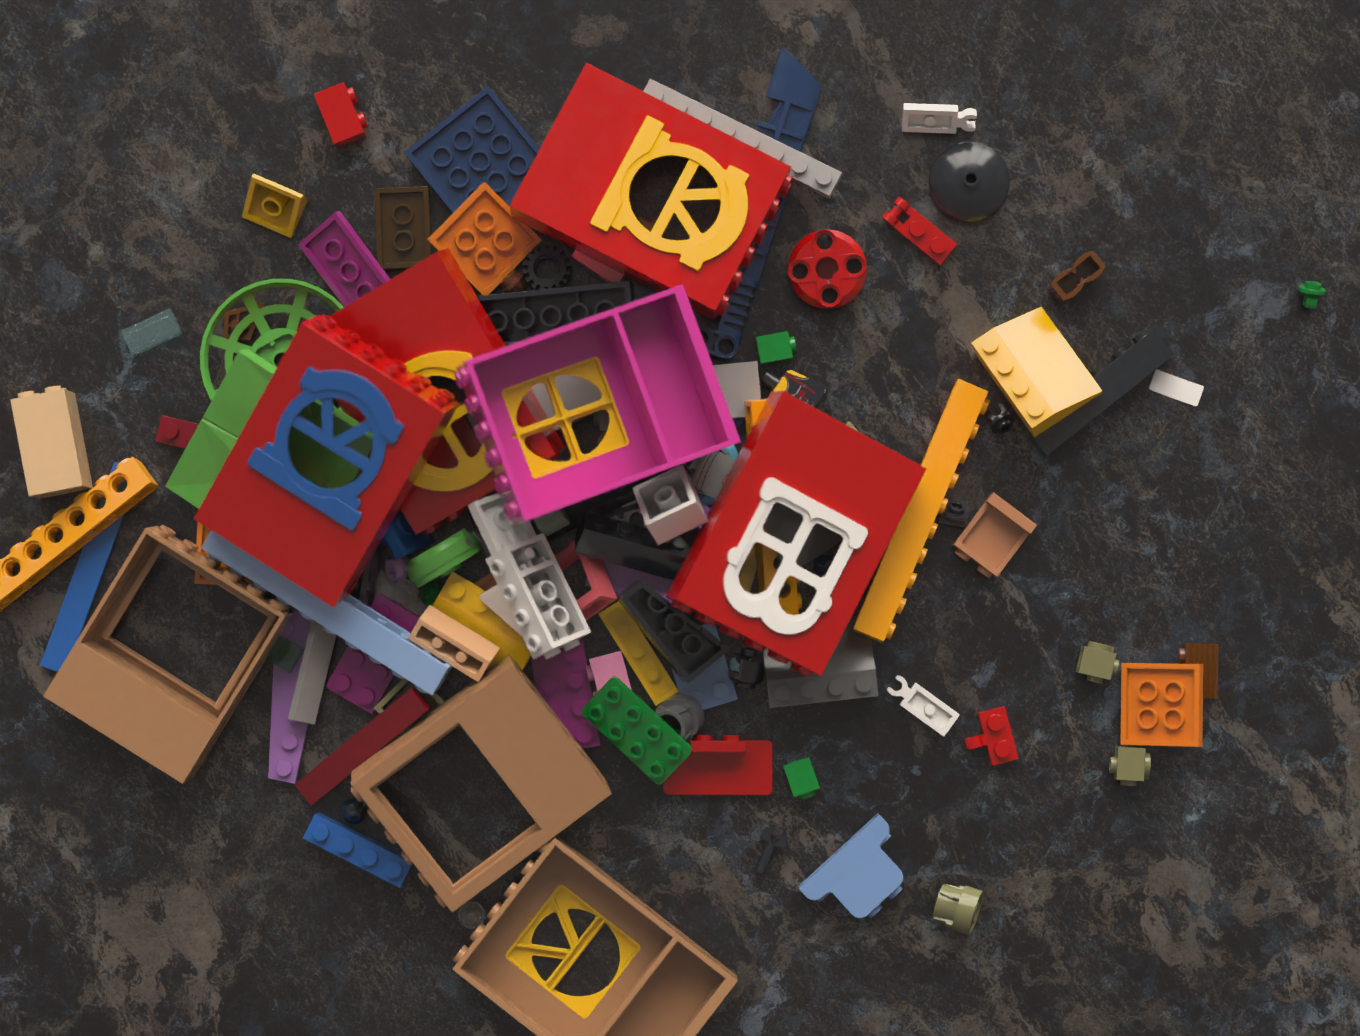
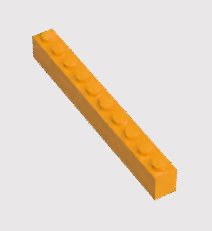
M961 379L955 382L921 463V466L926 468V471L881 558L852 631L880 643L884 642L885 638H891L896 624L892 623L895 613L901 614L907 600L903 598L906 587L912 588L917 574L913 573L916 563L922 564L928 549L923 548L927 538H933L938 524L934 523L937 513L943 514L948 499L944 498L948 488H954L959 474L954 472L958 463L963 465L968 455L969 449L965 448L969 438L972 440L975 438L979 428V424L975 422L979 413L984 415L990 400L986 399L987 390Z

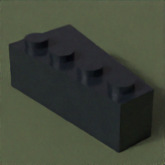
M634 581L617 595L619 603L685 683L689 684L731 649L690 619L685 613L671 606L668 600L643 581Z

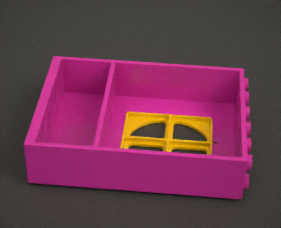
M683 284L469 359L456 367L455 379L460 389H464L467 397L464 400L468 414L473 415L477 424L474 426L475 434L479 442L483 441L487 451L484 452L485 461L489 468L493 467L496 475L494 479L495 488L499 495L503 494L506 505H503L505 515L508 521H513L514 525L741 442ZM561 375H568L585 379L598 388L601 398L585 406L570 411L566 410L558 392L555 378ZM543 383L553 405L554 416L526 427L518 426L516 415L521 400L534 385ZM600 410L607 411L609 425L604 438L589 454L581 453L571 427V422ZM557 426L562 430L571 458L567 462H554L542 459L527 449L524 442L525 438Z

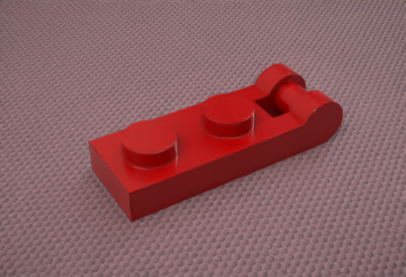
M898 197L891 211H886L881 218L940 266L956 247L957 243L918 213L904 199ZM902 213L909 217L904 224L898 220Z

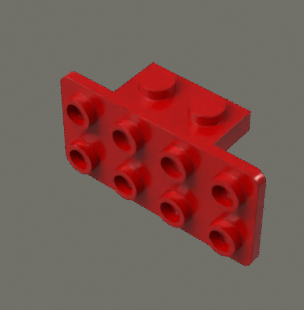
M696 735V740L687 741L692 747L691 754L663 782V790L666 794L769 795L772 792V743L768 740H740V735H724L723 740H713V735Z

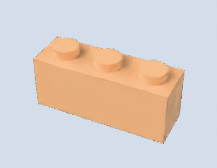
M431 605L421 615L408 640L477 682L485 674L500 649L497 645Z

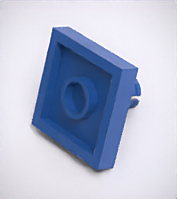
M399 509L384 535L385 539L381 541V547L386 548L390 546L396 559L424 549L435 543L431 533L426 535L422 531L416 535L403 512Z

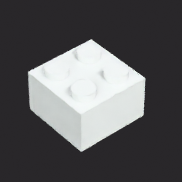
M682 464L633 487L645 524L658 545L708 522L695 486Z

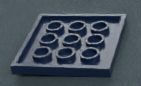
M487 86L408 148L404 155L453 214L483 182H486L510 207L515 194L540 149L490 87Z

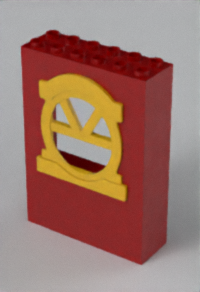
M586 63L510 204L512 218L657 292L683 284L692 310L715 321L718 314L720 316L724 315L730 303V296L728 295L730 291L736 292L742 280L743 272L741 270L743 267L748 269L755 255L753 254L755 251L754 245L755 243L760 245L763 241L768 226L766 222L768 219L774 220L779 210L781 201L779 198L780 196L786 197L792 185L793 176L790 175L791 166ZM663 156L688 158L689 161L652 231L649 232L637 220L630 206L629 189L633 178L644 164L653 159ZM700 165L713 176L717 183V188L687 189ZM719 199L721 201L719 215L714 224L705 233L699 231L680 202ZM674 213L689 234L690 239L677 241L662 238Z

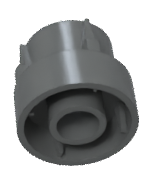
M674 694L655 710V713L686 742L691 740L703 728L705 720L704 711L699 702L687 694Z

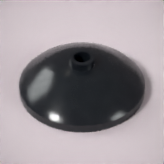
M960 142L948 147L936 158L930 170L929 191L933 202L943 214L956 221L973 223L989 218L1001 208L1009 192L1010 177L1004 160L995 150L982 143ZM973 175L976 182L969 184L966 181V176Z

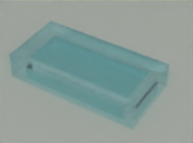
M170 308L121 331L132 356H136L183 334Z

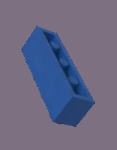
M320 812L314 815L303 836V839L400 888L404 885L413 865L410 866L405 861L401 853Z

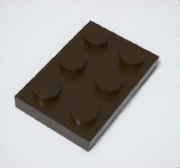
M429 186L374 188L377 262L382 269H409L431 256L432 246L427 241L431 236Z

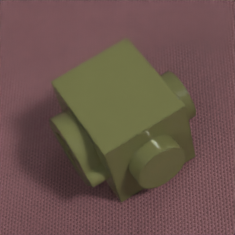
M1092 641L1088 642V646H1081L1075 672L1087 675V681L1102 684L1103 679L1111 680L1112 675L1116 676L1119 666V660H1116V653H1113L1114 647Z
M1115 746L1114 757H1110L1109 773H1113V779L1120 780V785L1136 786L1137 781L1149 779L1151 755L1146 753V748Z

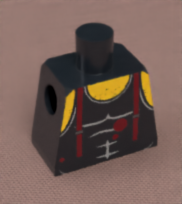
M790 369L786 371L782 379L768 370L760 381V384L770 391H785L814 408L828 389L827 386Z

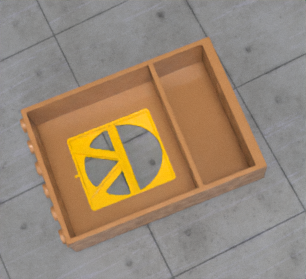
M558 835L537 850L541 854L536 861L533 858L530 859L520 872L524 875L523 879L520 882L513 881L503 894L507 897L505 902L501 904L498 901L486 916L490 919L488 924L485 926L481 923L470 937L473 941L471 946L467 947L464 944L453 959L457 964L452 970L537 1036H696L738 981L737 975ZM569 909H580L595 915V919L579 939L568 914ZM551 913H556L571 949L533 944L531 942L533 933L545 917ZM606 923L614 933L620 951L619 967L613 980L601 991L587 996H571L555 990L554 988ZM536 955L563 960L551 976L544 981L535 969L532 956Z

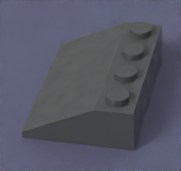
M857 616L850 618L821 676L817 674H812L811 677L802 675L790 668L792 663L788 662L786 665L766 656L768 651L764 649L763 658L769 708L879 696L871 638L852 631Z

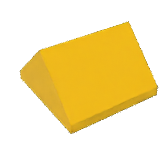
M253 174L242 217L291 238L308 200L298 192Z

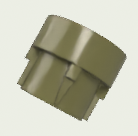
M943 884L936 900L933 919L945 923L947 927L952 928L954 931L970 936L980 912L984 891L969 886L956 887Z

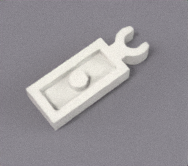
M904 103L902 132L956 134L957 127H961L969 132L975 131V121L967 120L976 119L977 112L972 108L958 112V105Z
M897 675L895 679L901 682V689L894 691L888 687L887 691L893 696H902L904 699L899 705L944 737L960 714L917 683H914L910 689L907 686L906 680Z

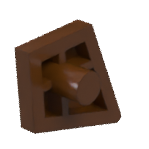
M264 302L257 303L259 309L265 307ZM246 306L225 313L223 338L229 339L235 327L250 314ZM254 322L243 330L238 340L251 341L256 329Z

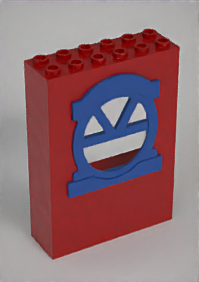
M317 315L302 322L194 519L334 608L352 593L460 403L454 400V395L444 389L438 390L430 385L431 381L425 376L415 375L408 371L407 366L403 362L396 359L391 360L384 356L383 350L372 344L368 346L359 340L360 336L355 332L338 327L336 325L337 322L327 315ZM333 398H340L354 404L365 415L366 421L334 437ZM318 399L322 402V429L299 415V412L305 406ZM291 425L364 472L352 483L336 489L320 488L305 479L295 470L289 456L288 437ZM368 432H372L373 449L371 458L368 459L346 444Z

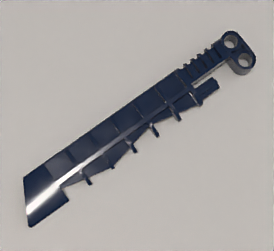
M785 48L780 50L766 93L767 98L778 101L779 104L767 124L757 122L756 126L763 129V134L801 152L822 86ZM787 195L785 198L780 196L779 210L774 220H767L766 235L760 245L755 243V251L753 253L755 255L748 269L742 268V280L736 292L730 291L728 295L730 296V303L724 315L720 317L717 330L698 326L700 332L706 336L707 343L705 346L710 358L719 361H729L738 351L742 333L739 331L741 327H745L742 321L743 318H748L749 316L745 312L747 308L752 306L749 304V300L755 297L752 294V290L758 288ZM722 341L729 342L733 348L732 353L728 355L722 354L718 349V344Z

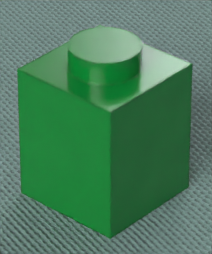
M788 331L758 336L755 339L760 366L790 361L793 359L792 353H797L795 338L789 337Z
M808 756L783 765L794 797L799 796L803 800L816 795L815 790L820 787Z

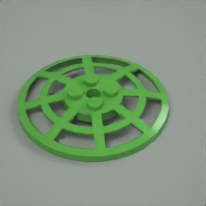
M293 279L259 281L231 295L210 319L202 339L200 370L203 384L210 400L212 401L218 390H215L212 385L208 368L210 345L226 350V374L233 363V353L238 354L239 351L246 348L276 367L274 358L280 353L285 354L296 334L300 317L308 320L316 316L310 311L303 309L308 293L326 302L336 312L344 307L332 295L321 288ZM271 288H291L297 290L293 305L275 304L260 309L252 294ZM243 300L250 314L235 327L229 339L214 335L216 326L224 314L234 304ZM273 313H290L286 328L273 330L268 326L264 316ZM254 322L261 336L252 347L238 343L237 340L243 330Z

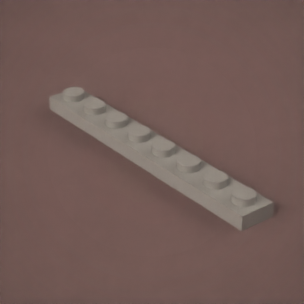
M652 79L648 81L643 91L791 166L790 175L793 176L792 181L829 199L842 177V172Z

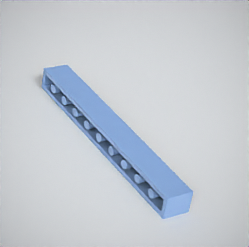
M212 530L201 547L208 552V556L213 560L224 562L230 566L231 571L235 574L246 576L253 581L257 588L271 592L279 602L284 605L293 606L299 610L301 616L308 620H315L322 625L326 632L332 635L337 634L345 640L348 646L353 649L362 650L368 654V657L373 662L384 664L391 669L395 676L407 679L415 684V688L422 693L433 695L441 687L452 668L445 661L408 640L410 632L351 595L333 608Z

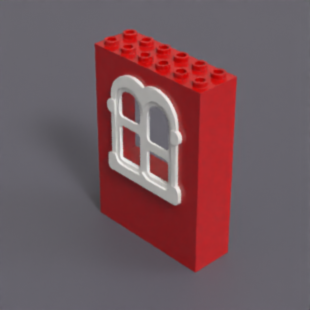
M785 391L771 392L707 515L708 522L702 525L666 595L667 598L672 600L670 605L689 614L692 611L695 612L694 618L714 627L716 624L720 625L718 631L732 638L739 639L740 636L743 637V644L761 652L764 649L767 650L766 656L779 663L782 662L786 665L788 662L792 663L790 668L802 675L811 677L812 674H817L821 676L906 511L926 468ZM776 502L793 509L803 516V522L790 544H786L763 531V524ZM815 524H821L843 538L842 544L824 577H818L796 564V559ZM755 542H760L783 556L782 563L770 586L760 594L747 593L739 583L740 569ZM788 576H794L816 589V595L809 608L800 615L787 614L779 604L778 596Z

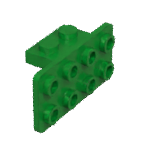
M616 676L611 677L581 710L582 715L658 785L662 784L692 752L691 745Z

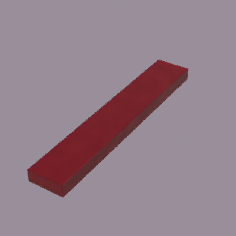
M412 687L295 784L296 788L312 806L349 776L351 771L377 753L430 709L429 705L416 689Z

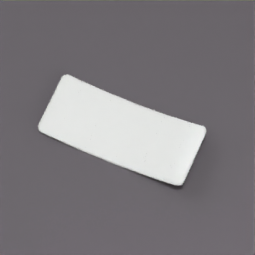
M1156 369L1149 389L1197 406L1204 386Z

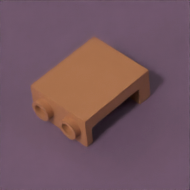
M993 492L952 545L957 549L954 553L965 562L971 559L979 565L976 570L988 579L991 576L998 578L1001 574L1000 572L1037 525Z

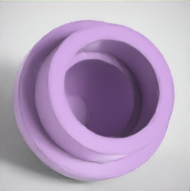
M392 555L385 562L387 576L393 581L405 580L408 576L406 568L410 559L407 556L396 559Z

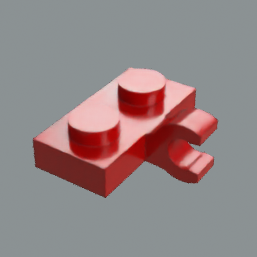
M1005 706L978 712L977 715L982 734L965 738L967 749L970 750L986 745L991 766L1019 759Z

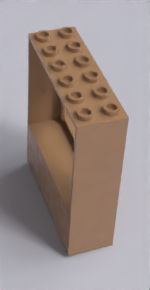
M161 525V527L154 526L144 529L43 697L183 784L192 779L198 772L295 612L290 609V606L284 605L277 599L267 595L268 591H263L254 584L251 585L243 580L245 576H239L232 572L231 569L227 570L220 565L222 561H215L208 554L205 556L198 552L199 547L187 539L184 541L174 537L175 531L165 525ZM161 551L169 554L268 616L216 702L110 636Z
M510 654L488 669L479 682L476 680L472 681L351 771L352 781L350 782L352 785L351 792L359 802L363 800L370 808L367 811L376 823L381 821L386 828L384 833L393 845L396 843L400 845L403 850L401 855L410 866L415 864L419 870L418 876L426 887L431 885L436 892L434 896L443 908L448 906L452 912L612 794L605 777ZM461 725L536 823L453 884L377 786L457 726Z

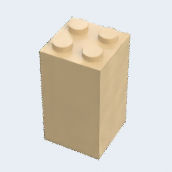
M61 386L44 388L45 393L40 394L34 393V391L18 393V398L10 399L28 496L42 499L92 489L93 485L75 393L66 390V388H61Z

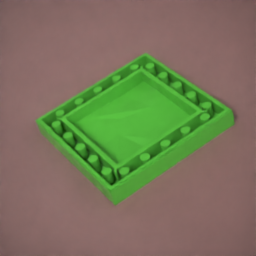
M247 348L238 352L165 487L198 509L200 508L274 374L275 366ZM318 399L305 406L299 412V415L322 429V402ZM333 405L334 437L360 424ZM291 425L288 437V451L291 462L299 475L320 488L336 489L352 483L363 473L362 469ZM368 432L346 445L370 459L373 449L372 432Z

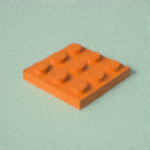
M483 182L427 241L437 251L449 248L468 282L481 295H489L542 239L529 226L512 218L510 207L486 182Z
M1121 663V745L1202 747L1203 664Z

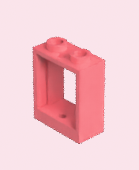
M574 540L569 543L566 549L554 554L561 571L577 560H581L592 590L580 597L576 602L585 620H588L614 602L617 596L604 562L574 553Z

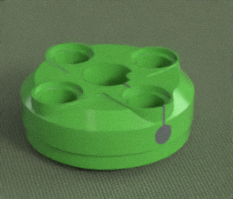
M464 528L410 560L407 564L406 574L411 582L415 584L416 588L421 587L439 575L442 579L462 567L461 562L481 551L480 541L474 531Z

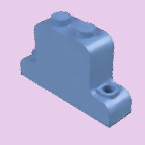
M877 813L798 886L799 890L808 899L817 900L818 902L822 901L831 892L853 916L863 918L868 915L872 918L881 910L882 906L880 903L885 898L889 897L892 899L903 889L900 886L903 881L902 871L880 847L891 837L887 822Z

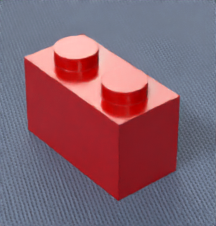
M342 82L314 94L336 148L367 136L364 129L368 127L363 112L357 113L354 104L358 103V99L352 87L347 89L345 83Z

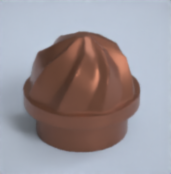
M515 269L499 283L503 288V293L525 291L527 285L523 273H518Z

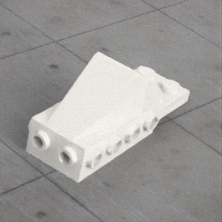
M497 493L477 500L468 505L492 555L485 560L497 582L496 586L479 595L481 601L523 637L533 659L543 655L546 659H549L561 653L559 648L564 647L565 651H568L580 645L578 639L591 633L544 533L536 535L529 520L514 525L512 520L508 521L503 509V505H506L503 494L499 495Z

